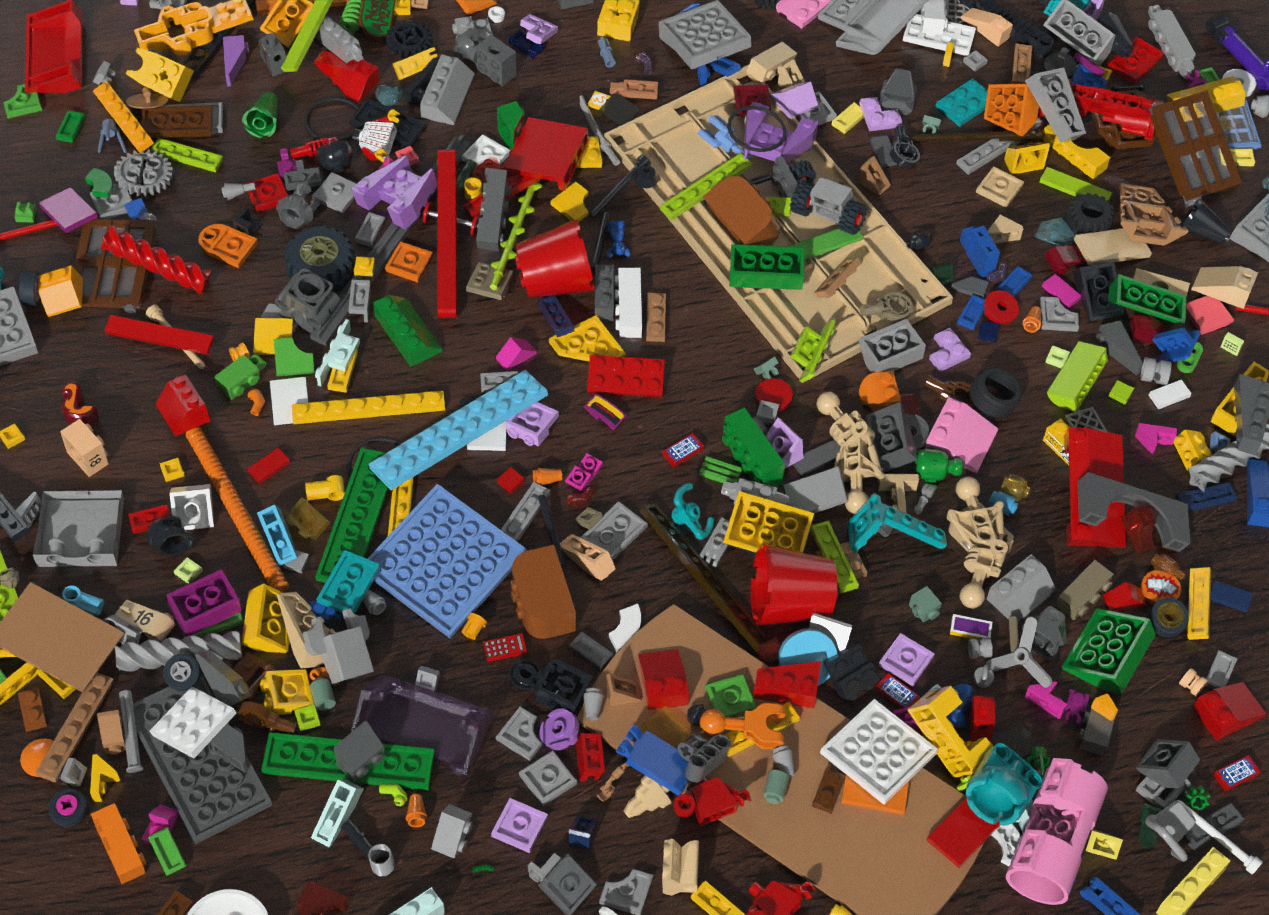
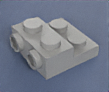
M471 16L456 18L455 23L452 24L453 33L457 34L456 39L460 34H464L471 38L476 45L492 34L488 18L472 21Z

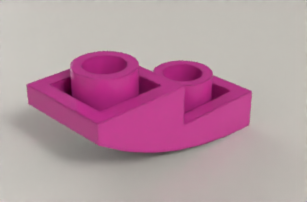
M586 453L578 467L575 466L565 482L582 491L593 480L604 464L602 461Z

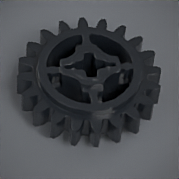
M403 20L402 24L397 22V27L391 26V30L387 31L386 45L389 47V52H394V56L400 54V58L404 56L407 58L432 48V32H430L429 27L425 28V23L419 25V21L413 23L410 20L406 23Z

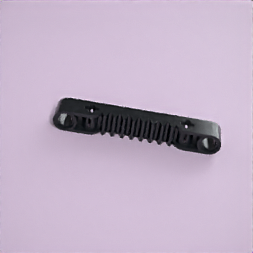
M959 0L960 4H964L969 9L975 8L1001 15L1013 24L1009 38L1018 44L1031 45L1032 54L1038 58L1046 59L1051 54L1054 45L1053 38L1035 26L1026 25L1025 20L1021 22L1020 17L1016 18L1015 13L1011 15L1009 9L1005 11V6L1000 7L999 2L995 4V0Z

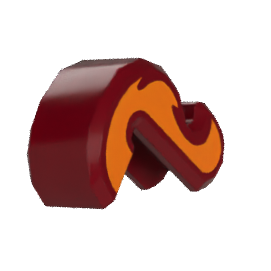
M76 382L67 383L62 389L64 401L61 406L65 420L72 424L80 419L84 424L88 423L89 425L97 421L99 415L96 407L81 406L83 393L80 392L81 386Z

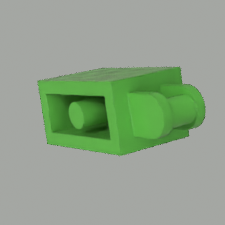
M254 354L249 359L242 355L214 376L217 388L230 400H233L251 385H255L260 379L259 372L265 368L266 362L257 354Z

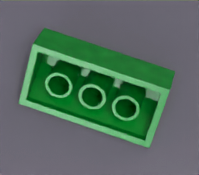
M1120 274L1117 275L1110 285L1108 301L1184 326L1186 295Z
M388 295L373 302L375 317L410 367L443 352V349L407 298Z

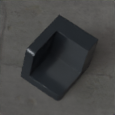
M246 207L233 220L234 229L253 236L262 226L261 222L250 217L249 209Z

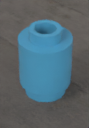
M994 491L988 502V505L992 507L998 501L1003 502V514L1007 516L1011 513L1014 514L1018 507L1016 498L1001 491Z

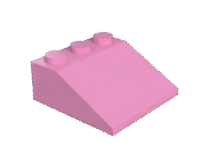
M948 397L927 438L925 449L939 448L940 451L947 453L948 460L959 458L963 461V468L977 473L998 432V428L967 404Z

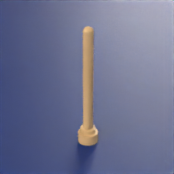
M154 304L147 309L146 315L151 320L157 321L160 325L172 327L163 317V311L158 305ZM183 350L199 369L205 368V363L195 352Z

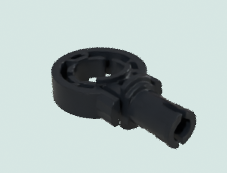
M898 125L895 127L897 137L893 139L890 156L899 166L912 168L919 161L920 153L913 145V141L910 140L911 138L907 136L906 127L903 125L902 128V125ZM903 152L906 155L908 154L910 158L904 157L902 154L899 155V153Z

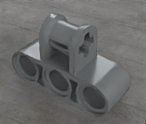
M693 733L686 742H681L678 745V753L688 761L684 772L685 777L692 782H699L726 760L731 740L725 735L718 734L707 741L702 736Z

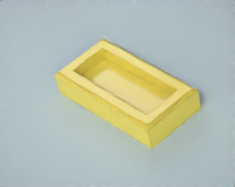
M854 102L832 121V126L845 134L864 118L861 107Z
M1218 149L1219 166H1227L1221 150ZM1230 149L1236 166H1254L1255 159L1252 149Z

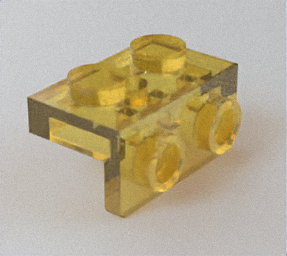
M303 497L300 498L290 512L286 510L282 512L287 517L285 519L286 522L293 527L297 526L300 529L298 533L306 539L310 537L316 540L331 523Z

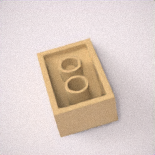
M1242 266L1201 267L1191 290L1244 309L1258 272Z

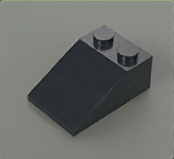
M1114 262L1080 267L1073 271L1076 290L1081 295L1080 300L1089 321L1125 315L1123 306L1108 301L1109 287L1117 277Z

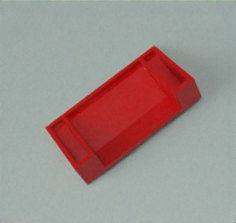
M68 0L27 15L26 93H68L82 88L83 12L73 0Z
M1068 428L1064 434L1065 453H1069L1070 523L1067 526V546L1125 548V503H1110L1107 510V518L1097 526L1080 522L1077 483L1089 472L1124 484L1122 435L1089 428Z

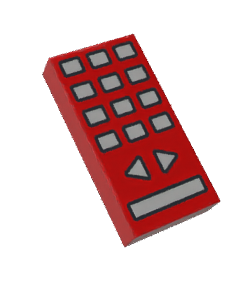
M522 633L483 641L487 662L527 654Z

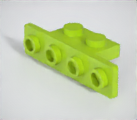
M834 319L824 325L820 335L807 326L802 330L790 356L805 367L800 377V382L803 383L807 379L810 380L815 375V367L822 359L821 353L828 346L829 342L827 340L835 330L834 324L836 321Z

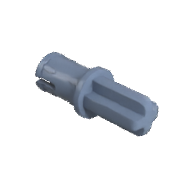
M600 37L598 40L600 55L603 57L606 67H613L616 64L612 54L613 49L610 47L607 38Z

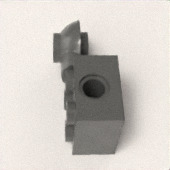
M460 34L457 37L453 49L456 56L461 60L464 58L472 60L476 64L477 69L490 77L492 81L504 86L516 76V51L492 34L478 45L464 34Z

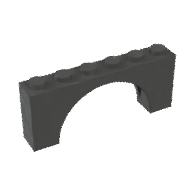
M1088 472L1077 481L1080 522L1097 526L1107 518L1109 504L1121 502L1136 507L1148 516L1159 532L1163 548L1180 552L1190 544L1188 504L1098 476L1094 473Z

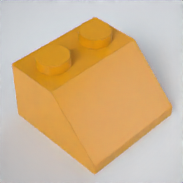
M72 265L39 275L38 292L46 314L49 317L82 307L83 277Z

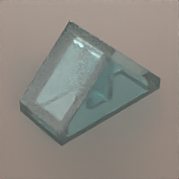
M1060 217L1041 222L1035 237L1058 246H1070L1075 234Z

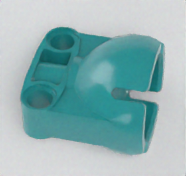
M997 743L984 754L983 761L967 784V803L970 809L985 822L995 824L999 820L1001 826H1007L1019 820L1037 789L1042 786L1043 780L1038 772L1016 752L1003 743Z

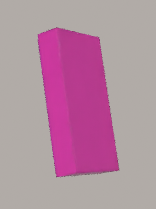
M1056 274L1042 284V287L1053 297H1058L1060 303L1067 309L1081 299V295Z

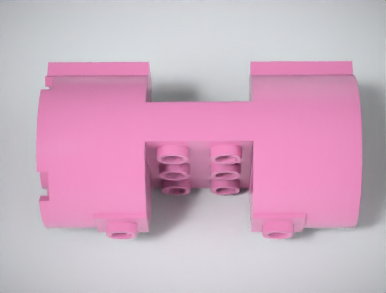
M1053 758L1050 767L1046 769L1043 784L1039 788L1034 800L1029 821L1023 835L1019 839L1006 873V880L1014 890L1029 899L1044 904L1058 905L1068 900L1082 862L1081 854L1090 830L1095 826L1108 791L1107 783L1095 771L1091 774L1081 769L1082 765L1074 763L1072 759Z

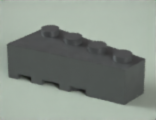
M485 168L487 182L483 184V199L485 201H481L480 215L482 217H479L476 243L478 249L499 251V246L504 241V234L501 233L502 228L506 227L504 214L509 209L507 196H511V185L508 183L507 170Z
M1239 374L1233 387L1235 393L1234 406L1236 407L1235 422H1237V450L1256 456L1262 444L1269 417V383Z

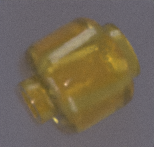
M1011 474L1009 477L1005 476L1000 491L1016 498V501L1020 502L1023 497L1027 498L1031 487L1027 486L1028 480L1026 478Z

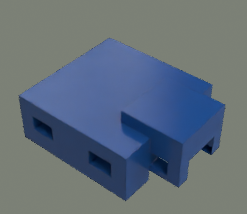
M972 226L962 229L960 242L981 279L994 275L1000 251L984 226L977 228Z

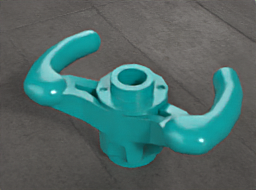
M691 483L683 484L674 496L676 507L672 511V519L679 525L686 524L697 539L703 540L711 533L714 526V518L709 517L705 529L702 530L698 521L700 517L699 507L692 502L686 503L682 498L686 491L693 488V485Z

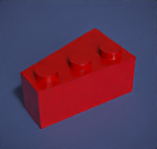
M821 661L757 669L753 698L778 703L789 701L791 705L814 709Z

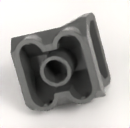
M895 69L890 78L884 80L879 100L882 111L898 109L901 115H908L913 111L917 86L913 83L910 71Z
M1049 606L1037 616L1027 617H1034L1038 622L1031 650L1044 659L1054 658L1059 646H1063L1067 641L1065 615L1054 607Z

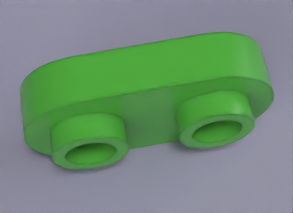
M1199 342L1195 344L1188 359L1177 361V368L1181 372L1191 373L1195 370L1203 352V347Z

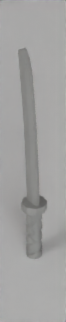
M580 96L581 109L594 135L598 136L601 151L606 152L615 166L619 165L620 160L611 149L610 142L606 141L584 96Z

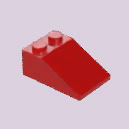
M679 650L638 654L647 710L688 705L689 690Z
M1243 682L1214 689L1198 697L1193 707V710L1216 741L1267 715Z

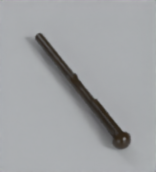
M1037 128V131H1028L1023 137L1014 132L912 134L907 136L912 141H967L971 139L1040 141L1044 138V131L1041 128Z

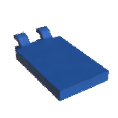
M633 724L625 736L628 740L623 739L616 752L628 758L626 764L676 795H681L690 781L684 775L688 761L680 756L678 749L647 730L643 734L640 728Z

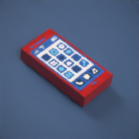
M692 433L663 450L662 455L674 468L704 450V445Z
M889 673L875 688L876 691L900 709L911 707L920 699L919 695Z
M1247 755L1214 772L1213 776L1226 792L1258 776L1261 771L1250 756Z

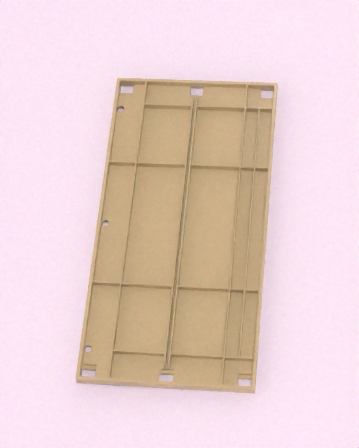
M749 65L728 77L724 76L604 133L606 141L611 144V149L629 171L635 166L636 159L641 154L650 160V166L655 169L659 180L654 187L643 189L659 208L660 205L738 155L733 150L727 153L720 146L713 148L697 133L700 129L705 130L706 128L714 135L719 131L718 128L708 121L711 115L714 117L719 115L728 123V118L736 111L733 86H742L738 79L747 75L752 81L745 85L765 84L764 82H759L747 72ZM768 87L769 97H770V94H772L773 92H772L771 89ZM770 97L771 111L783 120L787 130L794 132L799 121L795 117L789 119ZM685 105L689 111L679 116L675 109ZM769 114L767 124L782 128L780 122ZM735 115L731 121V126L734 128L733 135L745 144L746 116ZM621 136L626 142L617 145L613 139ZM814 141L811 149L802 152L798 159L795 158L790 162V165H794L797 161L800 163V160L809 161L816 173V178L813 182H810L814 186L820 177L852 188L854 200L866 205L867 215L865 216V221H863V226L860 227V233L863 236L861 241L804 260L802 290L729 287L731 244H741L713 214L708 204L704 203L703 200L674 220L669 219L799 380L804 366L790 356L802 330L806 326L820 335L825 324L832 319L836 321L834 324L835 330L827 340L829 344L822 351V359L815 367L816 373L813 376L815 377L862 352L858 341L859 338L874 330L878 331L897 323L887 318L881 319L877 315L861 316L860 305L874 304L877 298H884L890 292L903 293L910 298L913 304L912 312L907 319L913 325L952 304L953 296L917 255L907 247L902 238L816 141ZM749 154L752 157L750 160L752 168L740 175V177L748 181L769 173L771 178L775 161ZM771 180L755 185L762 196L780 197L777 187L772 184ZM813 208L812 213H809V216L806 217L791 211L790 216H775L780 225V233L777 240L770 246L790 247V245L839 229V225L814 215ZM846 258H859L861 264L856 268L857 271L850 275L846 282L835 290V294L832 297L817 298L814 292ZM926 279L928 282L923 283L921 280ZM938 296L943 298L934 304L930 301ZM898 300L896 303H890L895 311H904L903 306L899 304Z

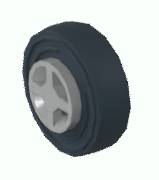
M177 654L166 662L163 676L165 682L171 688L177 691H186L198 683L201 676V668L194 657L187 654Z

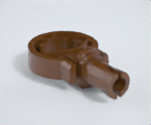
M931 375L929 376L925 386L940 393V399L945 402L948 397L957 400L955 398L956 393L961 392L965 395L968 393V402L964 403L972 409L975 405L970 397V384L960 381L953 382L951 380L944 383Z
M242 702L236 714L243 723L255 728L268 729L269 732L276 729L292 735L297 724L280 718L278 712L274 713L267 707L255 702Z

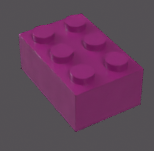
M222 569L166 595L169 607L186 637L242 612L240 601Z

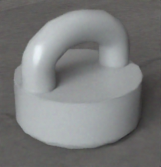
M987 665L978 668L973 676L974 683L981 688L990 687L994 680V673Z

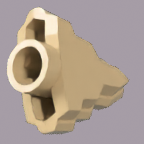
M645 775L641 779V784L635 790V796L628 801L624 813L630 818L638 816L646 810L654 811L659 807L665 808L672 803L667 794L670 790Z

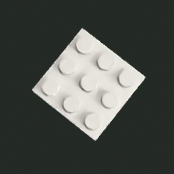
M192 686L156 723L150 732L159 740L195 758L233 718L236 712L229 705Z

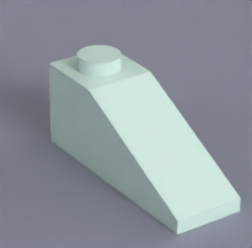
M346 779L337 780L311 838L331 847L341 831V826L348 820L355 809L364 788Z

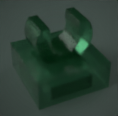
M950 262L932 268L933 275L941 284L954 281L953 267Z

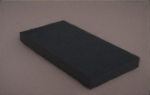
M367 98L349 120V125L356 128L360 127V130H363L366 122H372L387 116L392 108ZM399 112L400 115L396 116L399 122H393L397 130L393 144L402 148L413 147L427 129V123Z

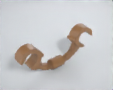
M624 763L618 766L611 773L610 779L600 788L602 792L597 794V797L601 801H606L613 794L615 787L612 785V782L624 773L625 768L629 766L628 764Z

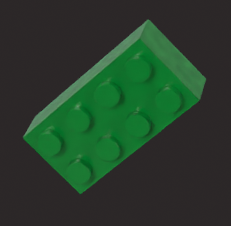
M731 244L729 287L802 290L804 280V248Z
M742 408L725 416L722 440L725 446H729L735 460H739L744 473L748 474L753 482L773 487L782 485L785 463L747 410Z

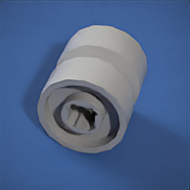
M1145 357L1141 368L1140 380L1146 382L1155 380L1157 384L1167 385L1172 363L1164 360L1157 362L1156 359Z

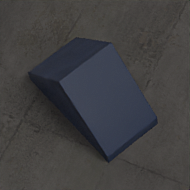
M577 815L569 829V846L589 850L597 820Z

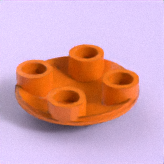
M38 739L29 743L24 748L20 762L27 774L40 777L37 776L36 771L54 742L53 740Z

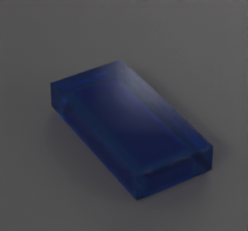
M519 29L508 38V43L532 59L536 58L545 50V46L527 39V34Z

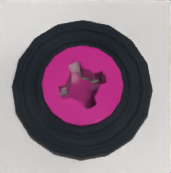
M63 789L57 792L49 803V814L52 820L63 827L79 824L88 812V803L84 795L74 789Z

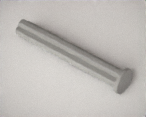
M123 690L119 692L128 762L126 772L135 773L142 771L143 766L140 764L132 692L130 690Z

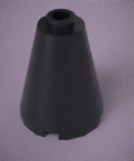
M1108 12L1099 17L1096 21L1116 35L1111 52L1121 58L1129 57L1133 52L1134 46L1118 16L1115 13Z
M1199 199L1186 215V220L1181 223L1182 227L1188 229V233L1218 244L1226 243L1232 235L1229 233L1231 229L1202 199Z

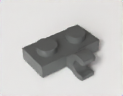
M303 160L295 161L297 171L283 173L286 191L296 190L297 184L302 181L309 183L310 187L322 185L319 167L304 169Z

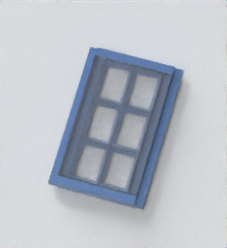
M1246 99L1244 106L1216 113L1229 149L1261 148L1262 145Z

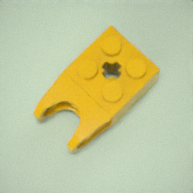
M605 0L598 19L597 35L630 41L638 19L640 0Z
M137 48L135 52L142 57L143 65L138 71L127 70L126 74L143 86L180 102L194 70L157 53Z

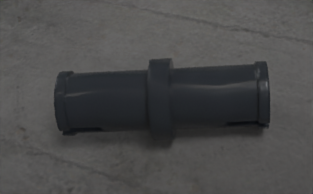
M352 819L347 820L343 823L341 829L352 840V845L354 847L357 846L366 859L369 860V850L373 845L367 839V834L361 832Z

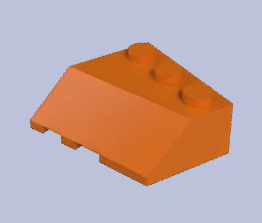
M1027 84L989 85L984 119L1023 137L1037 122L1039 105Z

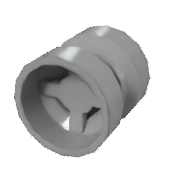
M989 637L982 638L981 640L969 639V657L971 659H976L979 656L984 658L992 657L991 639Z

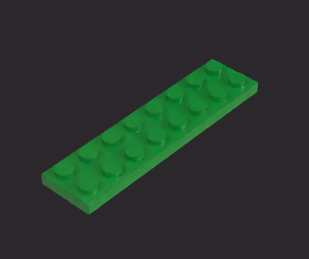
M365 448L360 449L320 562L316 581L326 583L344 550L365 558L389 489L370 469L369 463L386 453Z
M269 732L262 774L330 781L346 779L352 783L370 785L399 784L401 788L429 790L435 754L434 749L383 744L385 756L382 762L372 766L363 778H358L353 782L336 764L334 747L342 740Z

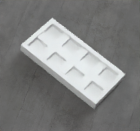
M916 14L907 24L903 41L946 51L947 43L951 42L954 43L953 53L967 56L971 49L976 28L948 21L947 28L943 29L942 35L922 33L921 15Z

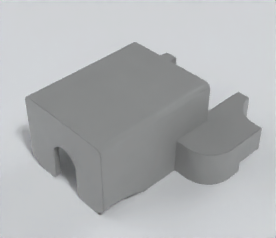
M351 608L342 611L348 630L325 636L321 619L317 617L311 620V628L303 632L306 651L312 656L322 654L324 665L332 684L374 672L365 642L370 634L365 615H355Z

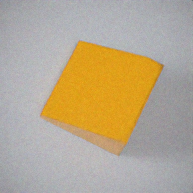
M1108 693L1095 698L1091 706L1094 711L1110 721L1114 720L1118 711Z

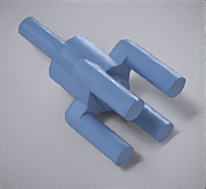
M711 115L708 118V121L719 129L715 135L707 128L705 130L700 129L697 133L713 148L720 146L727 153L733 150L737 154L742 153L744 155V150L730 137L727 129L728 123L719 115L715 117ZM748 155L747 159L750 161L752 157Z

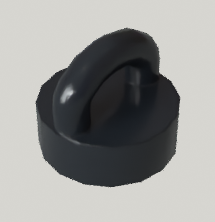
M703 704L693 705L688 709L687 720L691 725L700 726V718L707 711Z

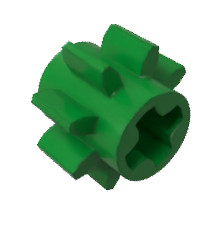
M1191 785V788L1184 791L1187 798H1184L1183 802L1189 805V808L1193 811L1194 809L1202 811L1203 808L1210 805L1206 800L1210 795L1208 791H1204L1202 785L1199 787Z

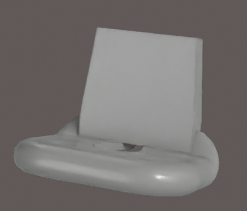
M1176 800L1156 815L1147 816L1145 823L1155 830L1170 846L1172 856L1185 862L1188 858L1187 854L1178 842L1196 822Z

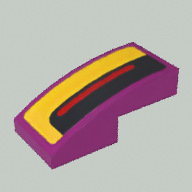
M595 394L584 406L596 420L600 418L612 430L627 416L618 407L598 394Z

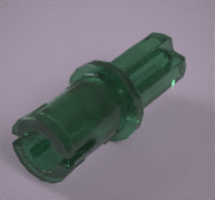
M467 159L463 169L459 171L457 190H463L464 182L472 178V172L477 165L475 161L470 166L472 160Z

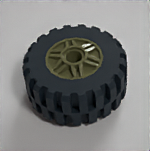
M312 226L308 230L305 228L301 230L300 234H295L293 239H290L287 243L284 258L289 280L295 273L306 268L330 281L333 285L332 292L342 290L344 285H347L354 275L356 262L354 247L351 240L346 237V234L342 231L338 232L336 228L331 227L330 229L327 226Z

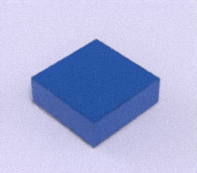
M141 198L124 204L130 220H137L148 215Z

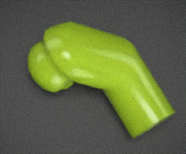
M380 784L379 792L381 794H392L397 806H403L407 801V794L399 784Z

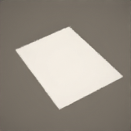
M306 377L270 381L274 425L293 423L292 404L308 403Z

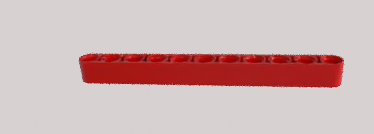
M456 149L438 150V318H457Z

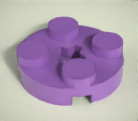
M556 709L547 715L549 718L546 722L543 721L540 727L542 742L552 750H562L569 745H574L578 740L577 734L579 731L577 716L566 709ZM560 726H562V730L559 733H557L556 731L560 729Z

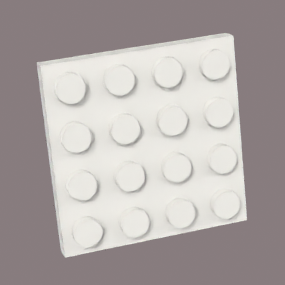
M874 699L821 748L820 754L885 805L937 754L938 749Z

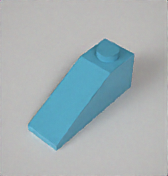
M273 505L257 512L278 565L282 566L297 559L289 528L281 509Z

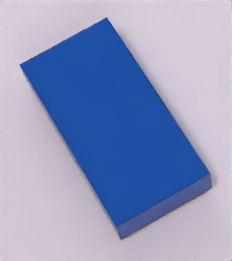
M725 57L707 63L710 69L727 77L741 70L740 64Z
M1017 266L997 287V290L1005 291L1015 297L1032 279V274Z
M972 294L958 318L957 324L974 331L984 313L983 302L985 299Z

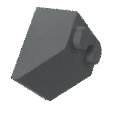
M364 721L334 747L337 767L353 782L358 778H363L368 773V770L372 766L381 763L385 756L383 744L367 721Z
M1157 739L1136 769L1162 787L1179 789L1200 759L1189 741Z

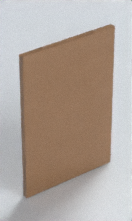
M31 582L0 622V648L81 692L85 691L114 650L115 645L117 646L124 636V632Z

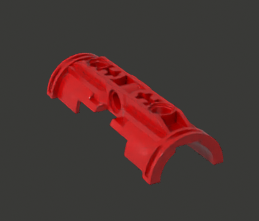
M1069 83L1080 117H1086L1087 111L1104 114L1102 121L1122 124L1121 132L1145 136L1147 140H1153L1155 129L1150 118L1153 115L1151 107L1164 104V101L1156 99L1153 101L1140 96ZM1039 106L1037 118L1040 119L1041 116L1045 117Z

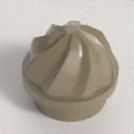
M12 567L0 573V584L3 586L14 588L19 583V573Z

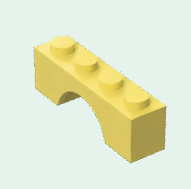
M1213 847L1161 903L1156 914L1185 915L1197 898L1225 871L1230 860Z

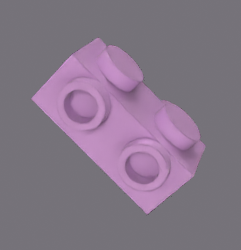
M536 402L506 421L508 435L513 439L517 437L523 439L529 446L533 444L539 446L549 435V428L559 417V412Z

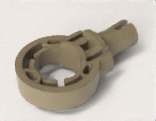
M890 292L884 298H877L874 304L860 305L861 316L877 315L881 319L887 318L892 322L908 319L913 309L910 298L900 292ZM898 300L899 304L903 306L904 311H895L890 303H896Z

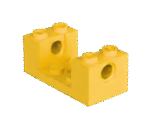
M950 685L929 691L912 705L908 712L927 740L938 749L937 755L952 777L956 778L974 774L983 761L984 754L993 747V744L986 737L980 738L975 742H964L959 737L952 722L946 716L963 702L959 698L958 692Z

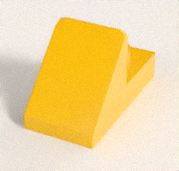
M94 754L92 757L90 794L94 802H102L103 794H106V782H119L120 778L118 773L97 754Z

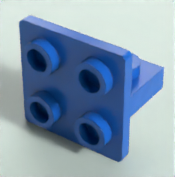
M1183 327L1155 334L1152 340L1162 351L1158 362L1164 360L1172 363L1188 359L1201 334L1200 331L1187 332Z

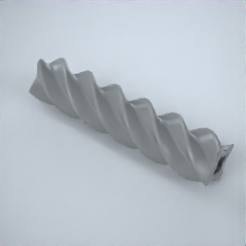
M1269 422L1266 425L1263 441L1256 456L1237 450V441H1234L1226 448L1215 452L1211 457H1207L1197 465L1188 468L1191 475L1190 485L1198 486L1204 492L1208 482L1219 483L1221 474L1232 475L1235 466L1246 467L1250 457L1261 458L1263 449H1269Z
M230 631L223 636L210 633L203 638L194 635L187 636L183 640L167 638L161 643L156 640H147L141 645L127 642L120 647L115 645L116 667L119 671L130 672L136 671L141 667L156 669L162 665L165 666L166 662L177 654L190 655L197 661L195 655L210 650L221 660L224 658L233 661L242 658L241 636L237 631Z

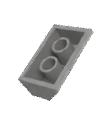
M907 319L858 340L865 364L871 373L895 371L923 359L926 347Z
M1031 554L990 587L987 600L1008 620L1009 617L1016 616L1018 624L1056 592V588L1046 567Z

